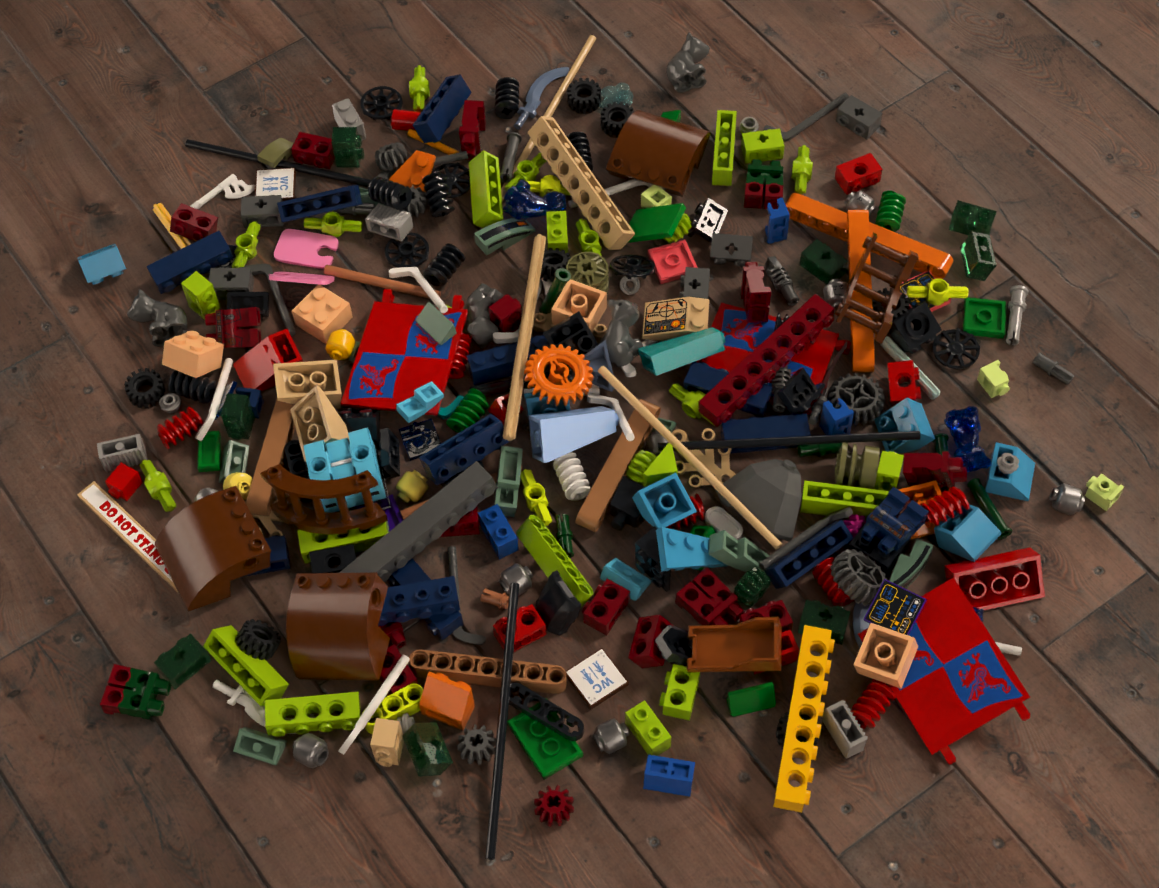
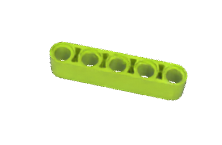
M529 515L516 531L518 538L547 578L556 570L560 573V577L577 601L581 603L582 608L593 595V589L543 521L535 515Z

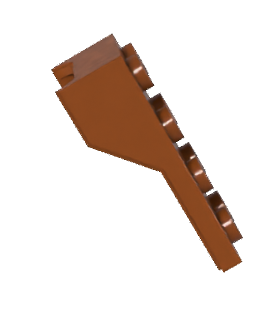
M755 617L736 625L688 626L689 640L693 639L692 658H687V671H781L782 626L779 618Z

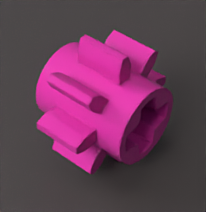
M852 514L849 516V519L843 521L853 538L866 523L865 516Z

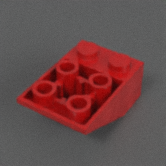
M284 329L267 336L233 363V366L244 388L263 391L276 386L273 364L303 362V359L288 329Z

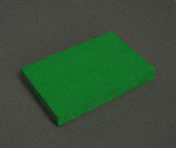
M683 203L636 209L629 223L635 235L628 243L671 238L686 210V206Z
M538 702L529 709L536 711L541 707V704ZM552 712L548 715L547 719L553 723L559 721L560 717L556 712ZM520 713L507 721L508 727L543 780L584 756L576 741L564 738L524 713Z

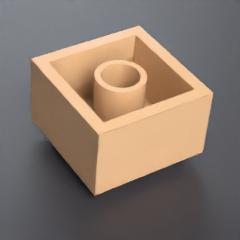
M570 279L551 309L552 324L557 325L579 311L593 333L607 308V292Z
M319 284L292 310L295 325L325 344L333 331L342 329L353 318L350 303Z
M187 331L164 342L162 365L198 378L221 367L224 344L216 342L214 338L203 337L196 331Z
M870 623L853 665L858 674L902 689L918 649V644L914 637Z

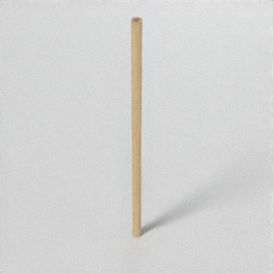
M589 36L543 115L544 117H552L569 84L574 79L596 41L595 36ZM531 138L514 165L512 179L514 178V172L517 171L518 163L527 160L535 146ZM505 182L501 188L502 201L507 195L505 186L508 183Z
M601 366L598 369V372L776 550L781 547L782 543L605 366Z

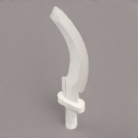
M215 680L212 688L231 697L227 701L228 704L234 706L238 703L244 706L245 712L253 720L265 727L264 706H260L241 685L236 690L219 680ZM313 714L308 716L309 718H315ZM285 718V720H288V721L294 719V718Z

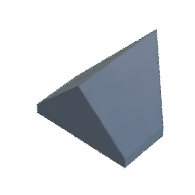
M604 340L586 353L584 360L590 361L589 366L593 368L592 374L594 379L592 384L612 392L614 387L598 372L601 366H605L613 374L606 340Z

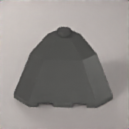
M772 459L750 464L723 483L776 538L789 542L792 540L802 498L801 475L795 463L790 460ZM716 490V493H717V495H718V497H719L721 503H723V504L726 505L727 507H733V506Z

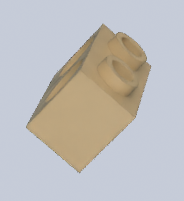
M376 718L370 743L375 761L385 767L399 765L404 744L400 721Z

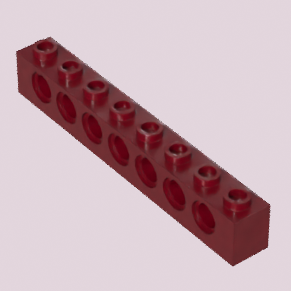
M814 294L698 401L699 412L716 427L722 422L726 423L737 408L741 409L751 395H756L766 381L770 382L781 367L785 368L795 354L799 355L810 340L814 341L824 327L828 328L834 321V308L817 294ZM780 346H785V347H787V348L781 349V348H779V347H780ZM751 373H756V374H758V375H757V376H751V375H749V374H751ZM736 387H742L743 389L737 390V389H735V388H736ZM726 400L728 401V403L723 404L720 403V401Z

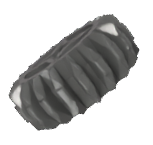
M847 373L845 378L840 376L837 381L834 380L828 390L827 400L833 404L834 408L839 409L841 406L837 401L838 398L842 399L848 408L853 410L852 422L856 427L858 423H861L863 426L867 421L872 423L874 418L880 416V412L884 408L885 396L883 395V389L879 388V382L873 383V377L867 379L865 374L860 377L857 373L854 376Z
M847 549L838 554L830 567L832 570L831 575L834 577L833 581L838 584V588L842 589L844 594L850 597V600L854 599L858 604L862 603L865 606L872 604L883 580H888L885 578L886 574L881 571V567L877 566L875 561L869 558V555L865 556L861 551L857 552L855 549Z

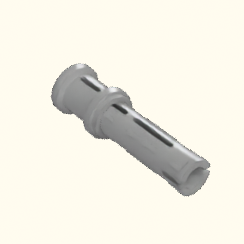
M1015 285L1010 288L1011 301L1008 303L1010 316L1006 343L1009 345L1012 338V345L1019 344L1022 313L1026 310L1025 298L1029 292L1022 285Z

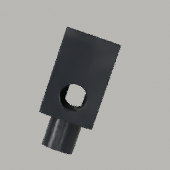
M623 476L610 504V514L614 517L611 525L619 531L626 524L637 528L645 521L632 499L637 491L645 487Z

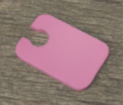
M285 229L281 233L274 250V258L278 262L324 269L325 265L332 264L333 256H320L318 251L321 248L337 251L339 242L335 236Z
M280 271L269 275V280L319 285L330 284L335 279L334 276Z

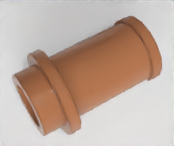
M487 588L483 590L485 595L481 594V602L498 606L500 610L508 609L509 596L507 593L501 594Z

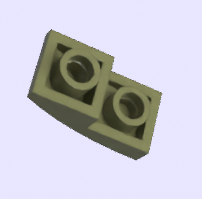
M282 137L278 138L258 154V161L275 168L282 159L287 160L291 156V148L294 143Z

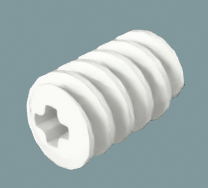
M573 452L555 459L553 468L562 485V490L565 492V497L568 500H581L588 496L591 487L586 479V474L583 472L584 468L580 465L581 461L576 458V453Z

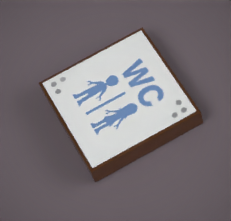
M295 168L256 170L255 196L281 195L283 201L295 199Z
M603 648L566 670L567 679L590 710L629 685L627 679Z

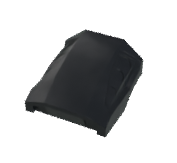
M579 311L543 332L550 345L554 344L556 348H558L559 344H562L563 348L570 346L571 351L578 350V355H585L599 345Z
M556 570L549 576L548 582L536 600L535 609L546 624V631L560 636L566 633L571 624L575 622L579 615L581 603L577 601L560 577V573Z

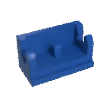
M783 198L777 199L778 209H773L770 203L767 205L770 215L769 224L765 226L768 244L787 239L790 214Z
M840 398L837 401L841 406L839 409L834 408L829 400L823 403L819 426L825 435L850 434L854 412Z
M648 754L643 789L690 797L695 762Z

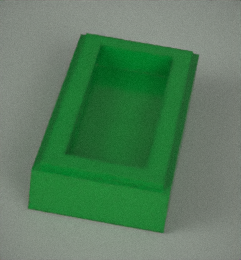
M208 431L202 441L198 440L197 469L199 472L220 471V431Z

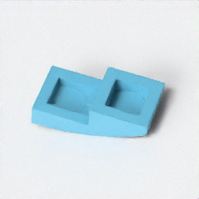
M431 381L415 389L414 396L396 404V410L410 423L439 403L444 398V394Z

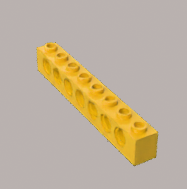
M804 625L773 804V807L802 813L804 805H809L811 791L807 790V783H812L814 768H810L811 760H816L818 746H814V739L819 738L821 724H817L818 716H823L825 703L821 702V695H826L828 681H824L825 673H830L832 660H827L828 652L833 653L835 639H831L832 630ZM816 651L819 652L821 655L814 656L811 654V652ZM814 672L817 674V677H810L807 673ZM810 693L814 698H806L803 694ZM800 715H808L811 719L803 720ZM803 736L808 741L800 742L796 737ZM800 758L804 763L796 764L792 759ZM796 780L800 783V786L793 787L789 784V781Z

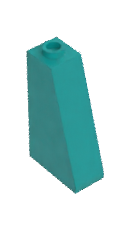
M712 327L641 347L638 349L643 368L657 376L725 351L724 343L726 341L724 334Z

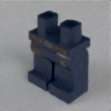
M893 487L882 503L867 517L861 536L867 541H871L875 536L881 541L878 544V548L885 554L890 553L892 550L898 551L926 522L929 511L913 500L909 503L910 498Z

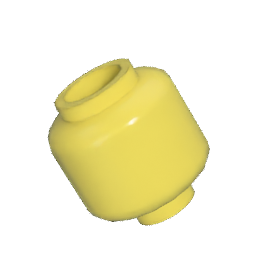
M413 470V472L406 471L396 484V489L399 491L397 496L407 503L410 500L418 502L428 490L426 483L428 480L416 470Z
M231 473L224 480L223 490L236 486L243 500H247L253 479L246 473Z

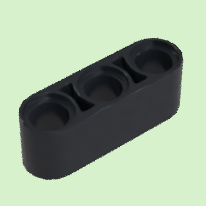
M299 440L289 441L285 445V454L290 472L299 477L310 479L307 462L304 461ZM299 497L301 502L307 503L312 501L309 498Z

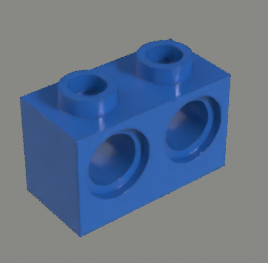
M498 504L478 513L479 525L499 560L519 551L518 538Z

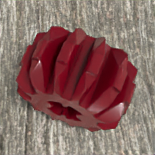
M548 785L546 787L547 793L539 791V798L534 799V805L537 806L534 812L535 815H540L539 821L541 823L548 820V826L551 827L553 821H557V825L561 826L562 819L569 821V813L574 812V806H572L574 799L568 796L569 791L567 789L560 792L559 785L555 787V790H551V787Z

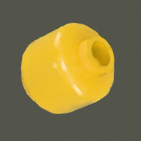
M345 329L335 330L328 338L325 347L326 352L334 360L348 359L355 346V339Z

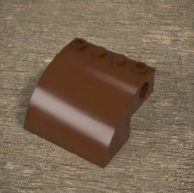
M636 110L624 124L612 150L606 170L610 175L626 180L629 177L662 187L667 193L683 197L693 168H699L711 132Z
M236 486L207 495L181 510L164 526L155 541V547L188 612L231 597V580L270 567L271 549Z
M377 572L296 574L288 604L286 635L290 661L298 679H380L390 638L378 626L388 586L378 576Z

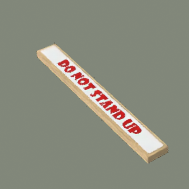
M95 481L77 494L86 506L178 592L155 547L156 539Z

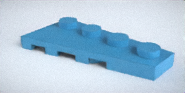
M660 527L656 530L661 572L670 569L683 570L685 568L699 569L700 567L715 568L728 566L709 555L710 538L665 527Z

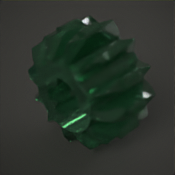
M755 567L751 568L737 582L738 584L734 587V594L742 604L753 606L767 592L771 579L764 571Z

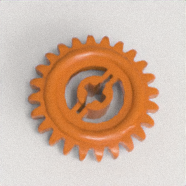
M551 344L550 348L543 346L542 351L537 349L535 354L529 356V360L525 364L526 368L524 369V374L526 375L525 382L530 381L527 386L528 389L534 387L533 396L540 392V401L546 396L548 405L552 399H555L556 406L559 405L560 400H563L564 406H567L568 399L572 401V404H575L576 396L581 401L583 393L588 395L594 379L592 374L593 368L589 366L590 361L584 360V354L578 355L577 349L571 351L570 346L563 348V345L559 344L558 348H556L554 344ZM547 365L551 368L548 379L544 374V369ZM567 365H569L574 372V379L572 380V382H569L568 380L569 368L567 367Z

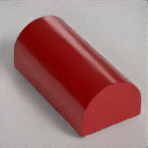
M394 109L391 118L392 129L415 130L412 125L421 112Z

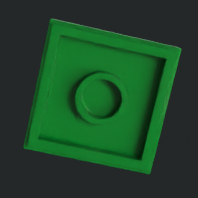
M964 298L962 331L974 336L1004 339L1006 301Z

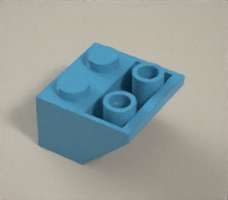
M907 397L874 419L879 433L920 431V440L882 441L887 452L893 451L901 454L919 450L935 439L922 403Z
M996 442L991 455L985 487L986 492L1029 501L1035 462L1018 447ZM1004 453H1010L1019 459L1018 469L1011 474H1005L998 468L997 459Z
M969 504V510H965L963 506L961 507L962 514L960 515L954 510L955 517L952 519L946 515L947 522L940 521L939 526L934 527L939 548L975 562L1001 535V531L978 507Z

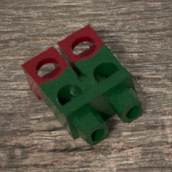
M753 159L751 164H748L744 208L761 209L763 189H765L764 209H767L768 203L772 205L773 209H778L777 199L783 198L784 167L781 166L780 161L772 160L770 166L762 165V161L759 159Z
M114 664L107 682L109 686L106 685L100 706L105 714L114 715V713H120L149 720L151 715L162 716L165 704L164 701L156 700L158 694L168 696L172 685L170 681L161 679L156 672L150 673Z

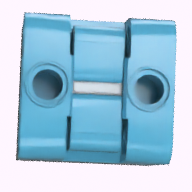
M368 427L349 432V439L347 437L326 444L324 440L304 445L310 479L335 480L368 470L378 482L377 486L370 489L373 503L377 502L382 510L391 508L383 470L379 463L380 456ZM361 492L345 496L349 511L365 507ZM336 498L321 499L325 512H340Z

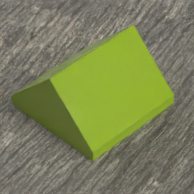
M670 443L666 445L643 473L644 487L674 473L678 475L673 446Z

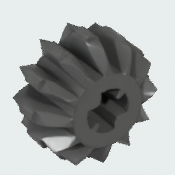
M399 142L391 143L380 147L375 152V161L380 170L392 171L393 169H398L406 162L408 153L403 144Z
M412 185L410 188L412 192L411 202L403 210L410 213L411 216L418 218L419 214H424L428 202L425 192H422L420 187L415 189Z
M473 724V730L471 731L465 728V735H459L458 737L460 743L457 745V749L461 752V758H468L470 765L475 760H477L478 765L482 764V759L489 762L491 760L489 754H495L496 738H493V731H486V726L484 725L477 729L475 724Z

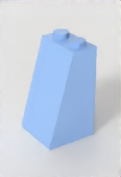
M598 406L529 415L532 458L547 463L617 432L616 426L619 423L617 413L613 409Z

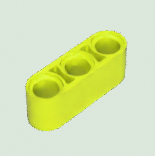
M410 684L385 697L371 718L377 717L397 721L398 717H402L405 713L412 716L421 711L419 703L423 688L418 684ZM414 695L420 696L417 700H410V697ZM394 706L400 707V708H399L397 711H395V712L389 711V709H390L391 707H394ZM368 722L365 729L368 733L373 734L375 723Z

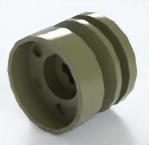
M581 252L568 260L566 270L570 272L571 280L607 292L608 295V263L601 255L593 252Z
M842 442L836 458L834 472L836 484L842 485L843 479H847V486H852L853 480H857L858 487L874 489L880 447L865 445L862 455L857 454V444H853L852 452L847 453L848 443Z

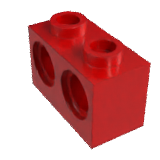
M533 604L517 609L514 652L547 635L546 624ZM507 617L500 618L493 625L494 636L503 650L505 648L506 635L504 633L506 632ZM525 621L533 622L531 625L523 624Z

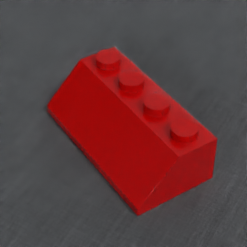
M1030 547L978 558L975 562L968 560L944 566L946 581L954 577L975 612L1045 597L1040 554Z

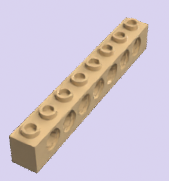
M541 116L528 131L532 143L538 147L542 157L552 167V172L559 177L562 186L568 190L574 203L582 210L583 216L589 220L592 229L602 239L603 245L609 250H621L635 235V232L553 117Z

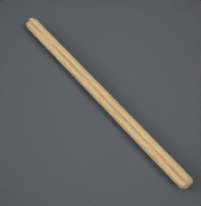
M537 234L534 237L504 424L503 439L508 441L516 438L525 380L524 369L528 360L546 237L541 234Z

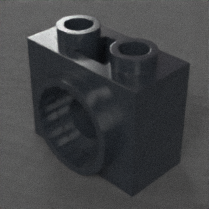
M923 302L913 306L892 320L889 334L904 353L910 352V354H913L921 349L920 345L925 342L927 344L937 338L936 334L942 331L927 303Z

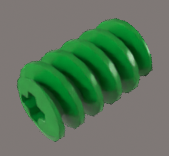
M884 191L880 199L875 224L893 232L898 231L902 222L906 198L894 191Z
M469 389L468 394L464 396L459 406L454 410V413L451 414L450 419L446 421V425L453 431L460 433L475 424V422L480 421L479 416H483L485 414L484 410L489 408L485 395L477 389Z

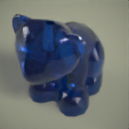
M523 179L516 186H512L504 197L506 204L503 207V212L517 220L546 216V212L566 211L567 206L564 194L551 191L540 197L530 191V184Z
M968 406L960 410L953 409L946 413V418L944 419V423L949 428L950 434L957 446L953 458L962 457L963 467H966L967 472H974L982 468L986 469L991 464V459L986 456L984 449L978 445L981 424L978 408L974 406Z

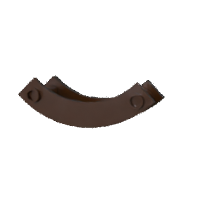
M873 232L871 237H866L862 245L865 250L851 277L842 302L838 304L834 314L837 315L836 322L841 323L843 317H846L873 330L872 332L875 333L874 340L883 343L892 326L894 314L891 311L896 308L901 296L900 285L902 282H907L919 257L917 253L911 250L908 255H902L875 242L877 234ZM871 249L899 262V265L902 267L898 276H891L866 264L865 262ZM861 271L888 283L892 287L889 295L886 294L884 296L857 283ZM853 290L880 302L881 306L884 307L883 310L877 312L852 300ZM848 307L874 319L875 322L854 311L849 310Z
M281 464L270 467L260 473L261 477L274 488L278 502L270 505L272 512L284 523L296 525L299 530L317 534H344L349 529L360 528L361 531L388 521L386 513L378 503H373L370 489L377 486L378 482L368 470L335 480L302 478L290 473ZM361 492L365 507L349 511L345 496ZM299 497L312 499L315 510L302 506ZM336 498L340 512H325L321 499Z

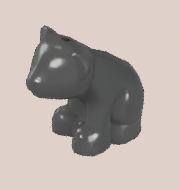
M688 32L681 50L671 59L666 68L669 81L675 90L680 93L689 91L692 88H701L707 82L703 76L706 69L698 62L709 54L710 47L700 39L692 36L690 32Z
M483 283L467 298L465 308L468 309L467 322L469 326L467 330L480 349H483L493 340V333L499 331L498 327L490 321L488 307L503 297L498 290L490 288Z
M138 290V295L135 296L127 316L133 321L142 323L155 321L149 325V332L153 335L152 344L154 346H164L165 341L187 332V316L181 307L156 301L147 296L144 291Z
M609 299L607 303L612 320L600 343L606 340L610 362L616 363L617 367H623L633 360V356L639 354L638 349L643 347L642 342L639 339H632L629 333V327L634 325L639 319L638 305L628 300Z

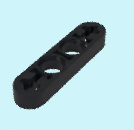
M517 682L511 683L510 692L515 693L519 691L520 697L514 696V698H511L510 693L509 705L570 741H577L583 737L584 724L578 717ZM532 701H538L541 707L536 711H532L528 708V704ZM552 712H556L561 716L559 721L553 723L547 717ZM575 725H577L578 732L573 731L572 733H570L568 726L574 727Z

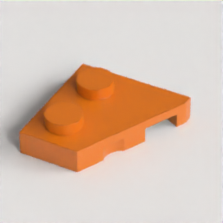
M416 150L389 180L409 188L412 185L415 189L420 187L422 192H425L422 179L431 174L436 156Z

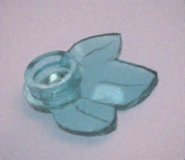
M620 82L616 87L606 86L602 88L601 95L605 99L600 103L599 107H607L609 103L613 105V102L616 101L617 104L623 102V105L627 103L630 106L634 97L630 91V86Z

